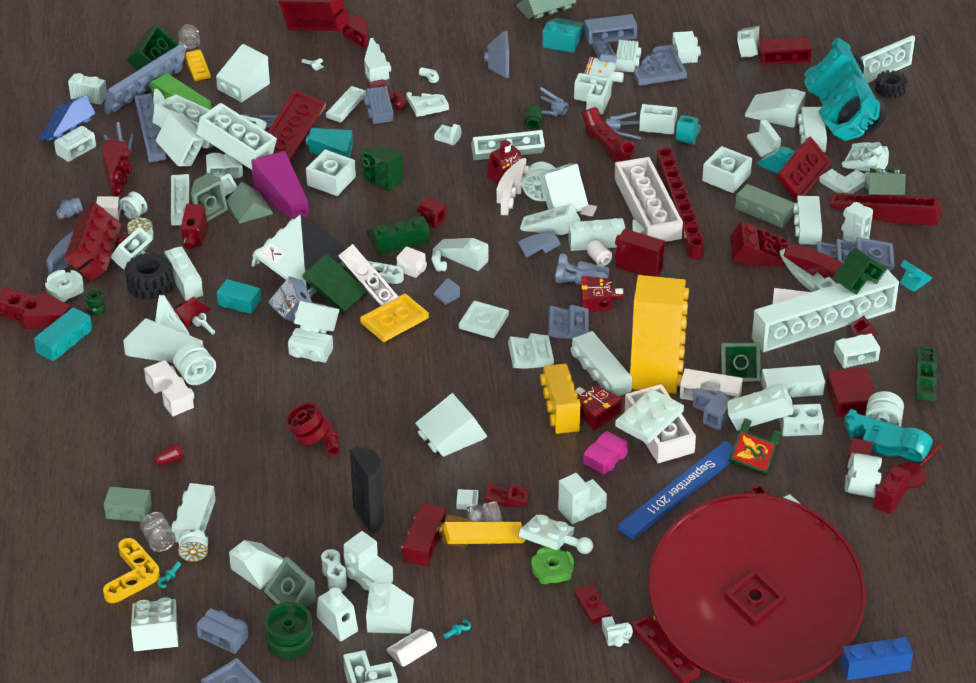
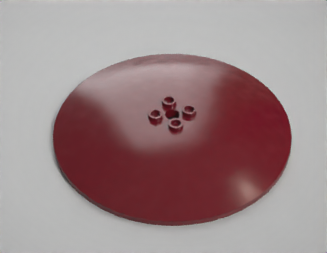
M758 493L732 494L706 501L692 508L676 520L663 535L654 552L649 573L651 607L661 631L678 653L702 671L732 683H797L824 671L841 657L843 646H850L861 625L865 609L866 591L862 569L857 556L844 536L829 521L815 511L797 502L773 495ZM756 593L761 599L752 600L749 595Z

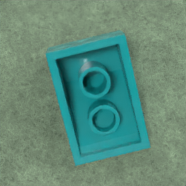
M554 18L548 21L543 29V48L574 53L584 33V22Z

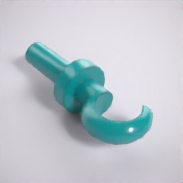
M179 561L176 562L171 570L165 572V577H161L158 580V587L166 588V585H161V582L175 578L174 573L181 566Z
M463 620L462 622L468 626L461 624L453 625L452 630L443 635L444 638L447 639L454 634L459 635L461 630H469L471 623Z

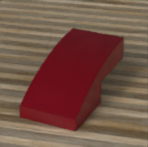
M510 483L508 489L488 484L485 491L484 504L498 507L526 506L529 488Z

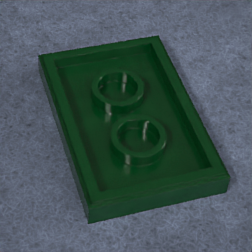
M327 254L302 275L305 281L336 309H339L342 314L367 292L361 284Z

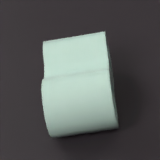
M333 549L326 550L322 553L321 559L322 572L328 579L329 590L331 588H339L341 591H344L347 587L346 569L341 565L340 553Z

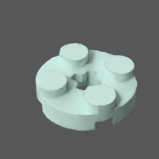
M65 270L55 271L47 277V283H45L47 293L62 302L84 291L82 276L74 270H71V273L65 272Z

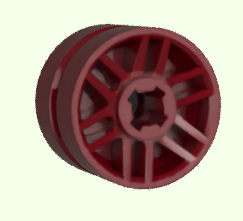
M305 402L296 406L287 415L285 420L286 426L300 445L304 446L318 442L329 430V422L313 402Z

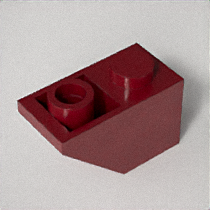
M356 14L349 18L350 22L343 28V36L366 49L368 48V20Z

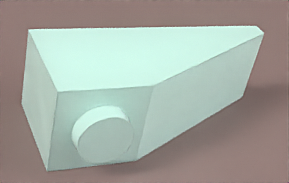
M570 203L525 216L520 229L522 231L538 233L553 231L555 235H564L569 232V222H577L581 219Z
M474 238L443 239L433 248V251L439 250L441 256L477 271L488 262V244Z

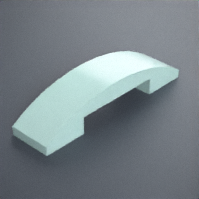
M785 249L780 251V255L788 269L810 291H817L837 284L830 277L824 279L818 272L811 276L783 256Z

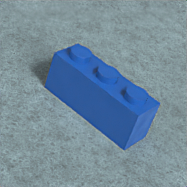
M907 637L843 646L840 664L846 680L910 671L913 651Z

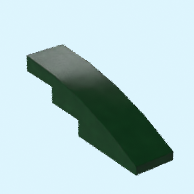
M917 346L916 400L936 401L938 365L936 347Z

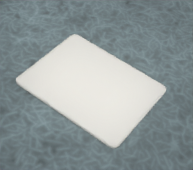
M588 204L583 207L580 214L593 216L597 206Z

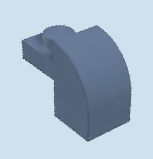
M699 388L693 392L692 407L704 411L703 424L721 430L728 420L727 401L729 399L723 392L718 390L714 395Z

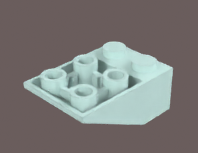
M166 597L160 598L158 601L140 600L133 603L131 629L134 651L178 647L176 599Z

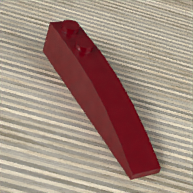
M834 193L829 203L831 207L845 211L854 202H858L863 207L866 206L873 209L872 219L899 224L938 226L942 216L940 197Z

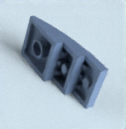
M857 237L855 242L837 239L836 244L817 241L815 246L816 251L842 263L847 259L849 252L856 247L873 257L889 271L895 268L892 243Z

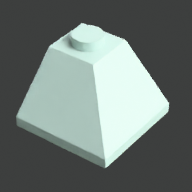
M246 540L229 552L231 569L260 590L270 582L284 560L262 543Z

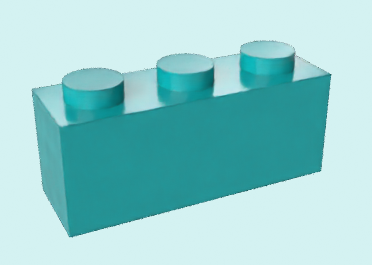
M74 307L34 338L36 353L51 361H55L92 331L90 316Z

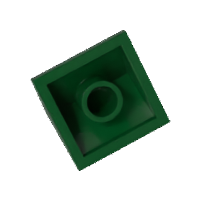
M721 343L720 374L743 378L742 382H761L760 343Z

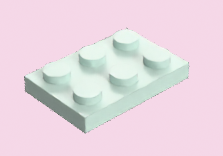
M651 388L616 420V427L649 444L684 411V405Z

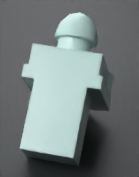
M612 616L602 618V630L608 646L615 645L620 647L623 643H629L628 640L633 634L632 626L629 623L615 624Z

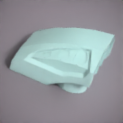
M879 142L852 144V149L845 161L842 162V166L860 171H870V168H881L884 171L888 164L887 146H881Z

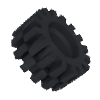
M886 70V73L882 71L876 78L875 91L877 94L880 93L881 97L884 95L885 98L890 97V99L896 97L897 99L899 96L902 97L906 92L907 77H904L903 73L900 75L899 71L895 73V70H892V72Z

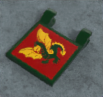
M744 418L729 462L767 476L782 432L774 430L770 441L748 433L752 421Z

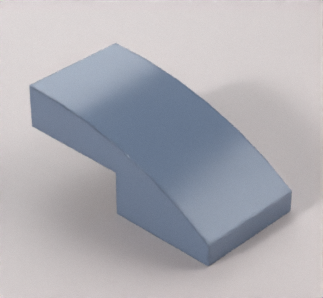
M553 231L535 234L518 242L526 258L541 249L547 253L561 245Z

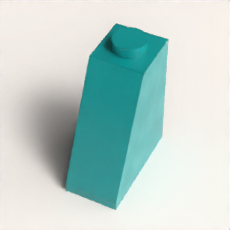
M311 128L310 134L306 136V145H309L310 153L318 156L324 150H328L350 158L353 147L352 130Z

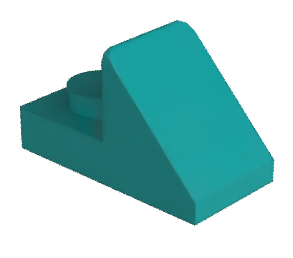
M906 260L900 265L906 269L900 284L911 291H916L932 279L931 276Z

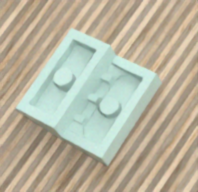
M530 333L528 339L510 336L508 345L513 368H538L554 363L548 335Z

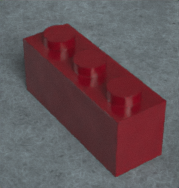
M808 37L759 40L758 56L761 65L811 62L812 47Z
M422 503L419 511H415L413 525H410L407 531V540H403L401 545V552L404 553V562L429 566L441 536L439 534L440 524L446 520V508Z

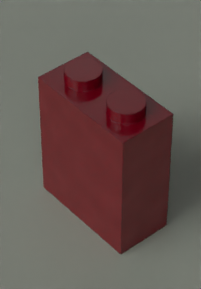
M625 228L620 235L616 236L615 245L617 247L614 259H616L617 268L643 276L659 277L664 269L665 240Z
M866 367L830 370L827 373L826 387L836 416L844 417L850 409L855 410L857 414L866 415L868 399L875 393Z

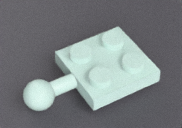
M545 515L534 516L520 529L519 533L521 538L558 550L564 543L577 547V550L582 554H588L593 549L591 539L587 537L580 539L572 537L574 527L568 526L565 522L551 520Z

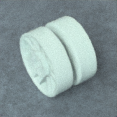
M546 162L532 164L522 185L525 194L533 200L546 201L538 174L555 167Z
M196 342L186 344L180 348L173 360L174 367L190 385H199L208 381L216 370L215 360L202 344Z
M886 391L877 392L868 399L865 416L901 427L904 403L894 393Z

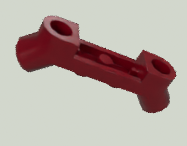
M593 107L583 111L582 116L586 124L585 133L591 139L596 138L610 152V158L615 163L630 160V156L635 152L634 143L630 140L624 141L601 118L598 108Z

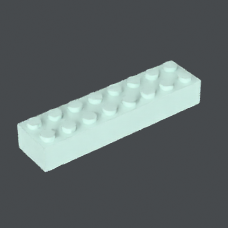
M887 269L877 284L867 280L857 295L839 283L754 310L752 339L755 343H760L762 352H766L851 325L863 315L869 319L895 311L899 281Z

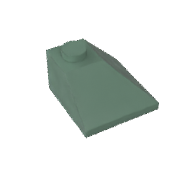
M207 173L194 180L191 191L193 204L204 205L207 221L228 210L220 178Z

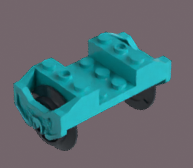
M836 38L831 43V50L817 66L809 68L804 73V83L808 91L817 95L823 105L818 111L823 122L832 131L833 135L848 141L868 135L878 129L886 118L887 109L885 103L872 93L863 75L864 64L861 58L851 52V47L848 43Z

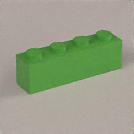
M168 73L151 81L153 96L154 89H158L165 99L177 94L211 110L210 100Z

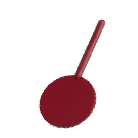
M941 443L919 464L905 462L897 466L910 472L908 488H916L924 484L927 474L922 466L942 446Z

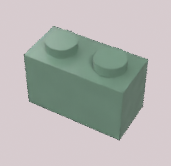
M109 487L104 502L106 519L147 522L152 506L150 490Z

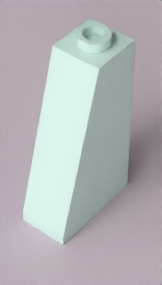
M146 318L123 340L125 355L157 361L166 360V362L173 363L175 354L184 345L193 342L203 345V341Z

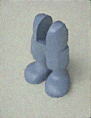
M560 253L555 283L575 282L576 285H581V276L608 278L609 276L608 267L582 261L578 263V266H574L568 263L566 254Z

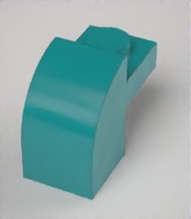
M681 115L677 121V142L695 145L696 137L701 128V125L698 124V118Z

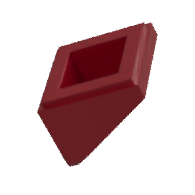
M864 315L849 325V328L856 337L858 335L872 334L873 336L877 334Z

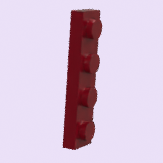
M649 615L630 624L633 633L680 683H688L700 676L701 670L677 652L667 640L659 625Z

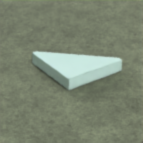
M159 295L155 322L189 335L188 330L166 297Z

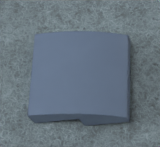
M570 305L568 310L554 306L549 307V337L572 339L589 332L587 308Z

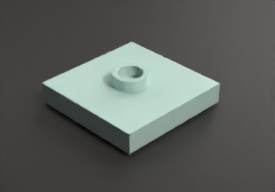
M473 301L461 319L459 329L494 338L507 319L509 310Z

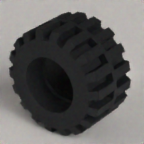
M139 254L126 263L127 289L134 297L146 300L157 299L159 295L165 296V293H169L171 291L170 288H173L171 262L168 261L167 257H163L162 254Z

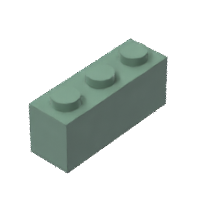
M746 184L736 195L735 209L783 228L793 217L794 202Z

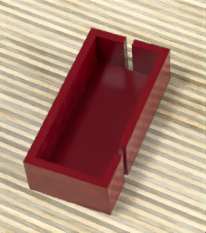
M278 0L288 30H300L302 28V30L341 31L350 22L347 10L343 8L345 6L343 0Z
M96 202L92 203L80 212L64 259L76 269L91 259L92 261L83 266L79 272L90 281H93L106 272L122 224Z

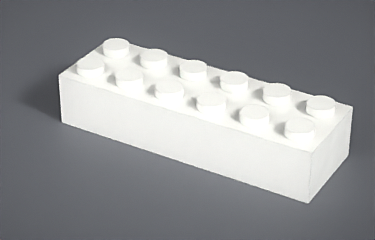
M650 157L616 162L615 181L633 218L645 229V235L665 240V242L682 239L683 221Z

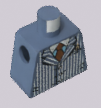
M291 276L288 277L268 301L282 318L293 322L295 321L299 302L312 303L303 280Z

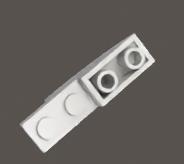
M522 158L512 165L502 176L498 184L497 203H501V215H508L509 210L513 209L516 194H521L523 181L529 170V166H526V158Z
M353 244L339 255V258L380 306L398 297Z

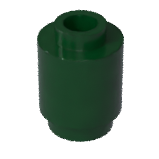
M535 104L526 106L524 110V123L531 130L537 129L541 124V108Z

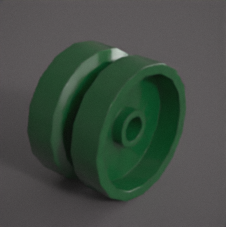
M284 602L270 608L264 618L265 640L268 650L274 655L281 658H295L303 655L311 648L314 638L312 616L304 605L296 602Z

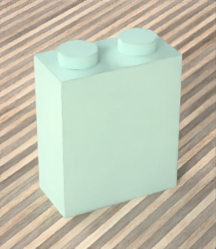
M169 113L155 141L177 166H192L205 139L196 134L197 128L183 113Z
M569 163L538 174L548 210L571 203L575 211L579 212L583 210L584 206L588 205L577 164Z

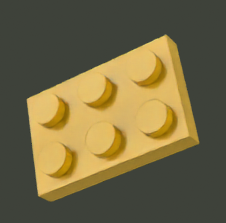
M403 294L361 316L360 321L381 341L385 342L428 319L429 312L407 294Z

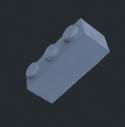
M632 14L589 19L584 21V35L589 45L593 44L594 41L614 42L620 39H637V24Z

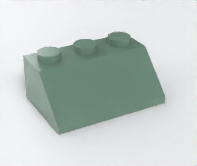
M522 0L517 4V8L528 19L535 18L537 20L544 17L543 14L546 13L553 15L558 13L559 9H563V11L571 9L576 0Z

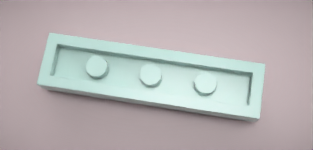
M189 174L171 175V225H181L186 203L190 204Z

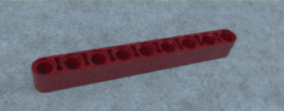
M661 147L657 150L656 166L661 181L683 221L682 242L690 259H701L704 255V237L673 150L668 147Z

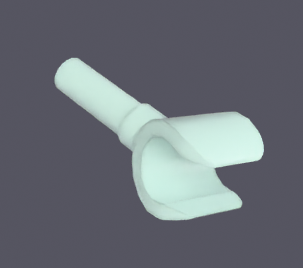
M321 58L315 61L302 59V63L311 65L315 71L324 67L320 64L323 62Z
M200 313L198 317L195 316L192 322L195 326L205 327L212 335L215 333L205 321L206 315L204 313Z

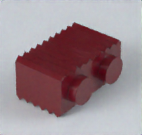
M894 465L891 466L875 491L874 508L889 514L893 513L894 508H896L908 489L909 471Z

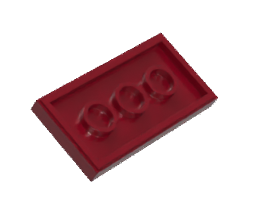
M809 136L775 176L797 202V196H805L832 162L812 137Z

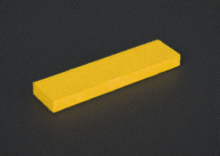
M445 522L443 525L448 544L524 543L526 540L519 537L520 529L522 528L521 522Z

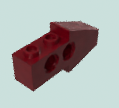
M7 287L0 291V316L23 322L24 329H46L71 309L70 305L45 292H40L38 296Z

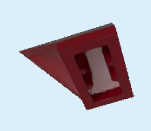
M194 296L173 308L186 328L193 324L192 320L195 316L198 317L200 313L206 314L211 310Z

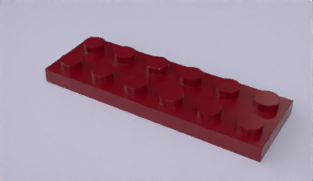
M295 90L267 131L277 138L273 154L285 151L289 161H291L325 109L326 102Z

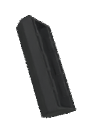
M355 447L350 449L353 508L369 532L373 534L379 531L384 521L382 463L374 450Z

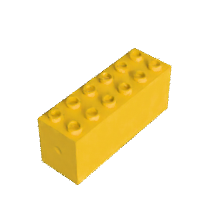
M638 275L634 298L630 369L632 389L642 390L662 384L667 393L676 394L677 386L681 384L682 374L679 373H683L684 361L680 360V358L684 359L685 347L681 344H685L686 333L682 329L686 330L687 318L683 315H687L688 303L684 300H688L689 288H685V279Z

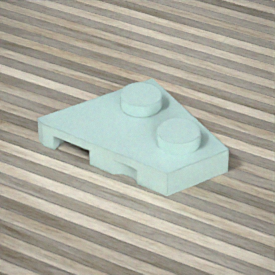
M412 92L406 93V99L416 117L449 110V104L444 95L422 93V97L412 96Z

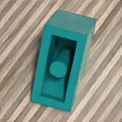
M782 146L767 153L757 162V165L778 173L795 151Z

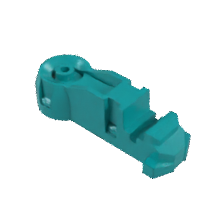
M852 409L845 416L844 426L848 431L849 439L852 440L856 436L864 435V441L873 442L872 451H875L876 454L901 456L912 462H920L928 455L933 443L932 438L927 433L916 428L896 426L857 414Z

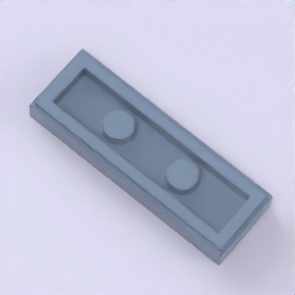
M593 42L592 48L600 61L616 63L617 56L609 43Z

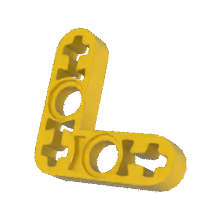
M125 538L118 545L120 556L131 567L132 571L104 586V598L109 603H117L154 584L160 578L158 565L138 542L132 538ZM138 558L144 559L142 563L134 562ZM131 580L137 581L135 585L126 584L128 581Z

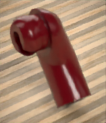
M396 91L393 94L396 103L393 101V106L397 110H402L407 103V99L399 91Z

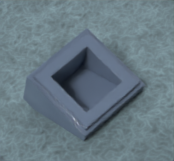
M447 278L435 291L434 296L447 305L460 297V287Z

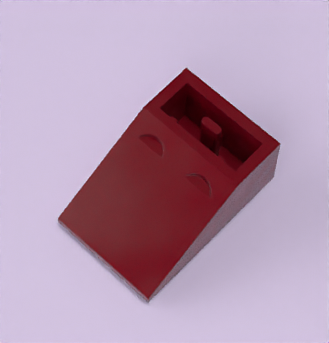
M106 140L102 149L105 177L112 197H119V195H122L124 184H127L128 175L132 173L133 166L130 163L131 151L128 149V144L125 141Z
M742 221L730 235L733 260L747 266H786L780 255V251L785 249L788 243L785 238L778 237L766 230H761L752 224Z

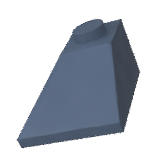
M503 31L488 44L487 52H484V61L488 62V69L505 78H509L507 31Z

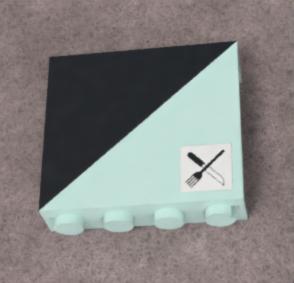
M299 215L296 219H291L284 229L281 228L275 237L269 238L262 248H257L254 251L252 266L254 267L261 261L285 280L289 276L303 280L311 297L317 291L302 278L303 273L325 254L329 255L338 265L344 268L346 265L339 258V255L347 248L302 215Z

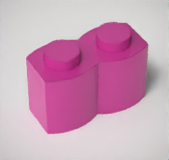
M608 431L604 432L596 443L590 445L585 451L583 464L601 474H606L608 471L613 470L616 462L626 457L628 452L627 441Z

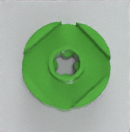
M543 547L537 551V555L532 557V572L542 584L567 581L571 579L574 569L573 556L567 550L565 553L560 548L555 550Z

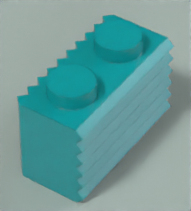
M226 279L224 284L217 290L218 305L243 313L246 312V314H252L262 300L261 289Z

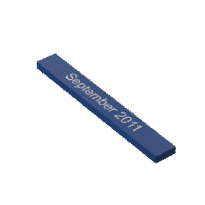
M724 441L618 524V530L632 540L636 539L731 463L729 458L734 446Z

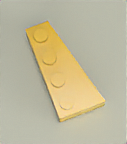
M567 364L543 366L540 382L541 386H545L543 387L544 399H548L546 401L547 412H551L550 425L554 426L556 434L579 432L580 400L577 399L576 390L574 391V383L571 381Z

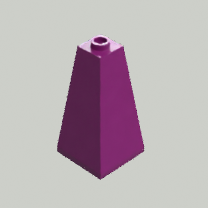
M285 151L251 160L254 189L258 190L264 198L290 219H296L299 215L303 217L309 216L308 200Z

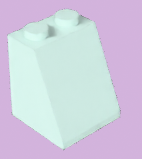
M242 44L217 74V89L240 102L245 101L270 84L268 56Z
M453 393L416 422L420 429L418 434L424 441L427 439L430 441L428 446L434 453L438 451L443 457L487 437L472 414Z

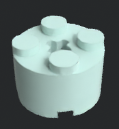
M852 453L847 466L849 468L848 475L845 477V492L874 498L876 493L875 484L879 485L881 480V473L878 472V469L881 467L882 458Z

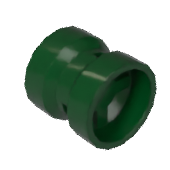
M98 289L86 292L87 312L93 316L104 313L106 307L103 292Z

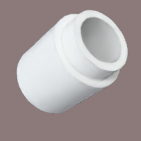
M594 240L588 244V255L597 265L605 266L611 261L612 253L601 241Z

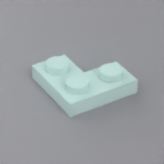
M831 169L820 176L819 182L837 193L853 194L865 186V174L855 170L844 177Z

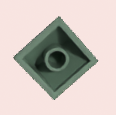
M242 182L226 200L227 206L239 224L273 214L261 193Z
M286 556L264 592L276 604L296 602L308 607L316 602L314 580Z

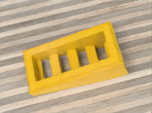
M201 50L186 52V65L194 81L211 78Z

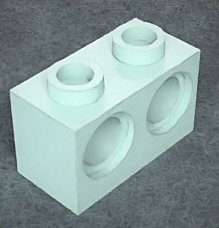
M793 405V414L779 418L782 436L822 435L824 419L821 405Z

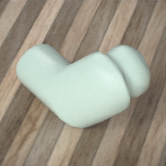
M420 68L419 75L427 77L431 83H436L439 80L436 70Z

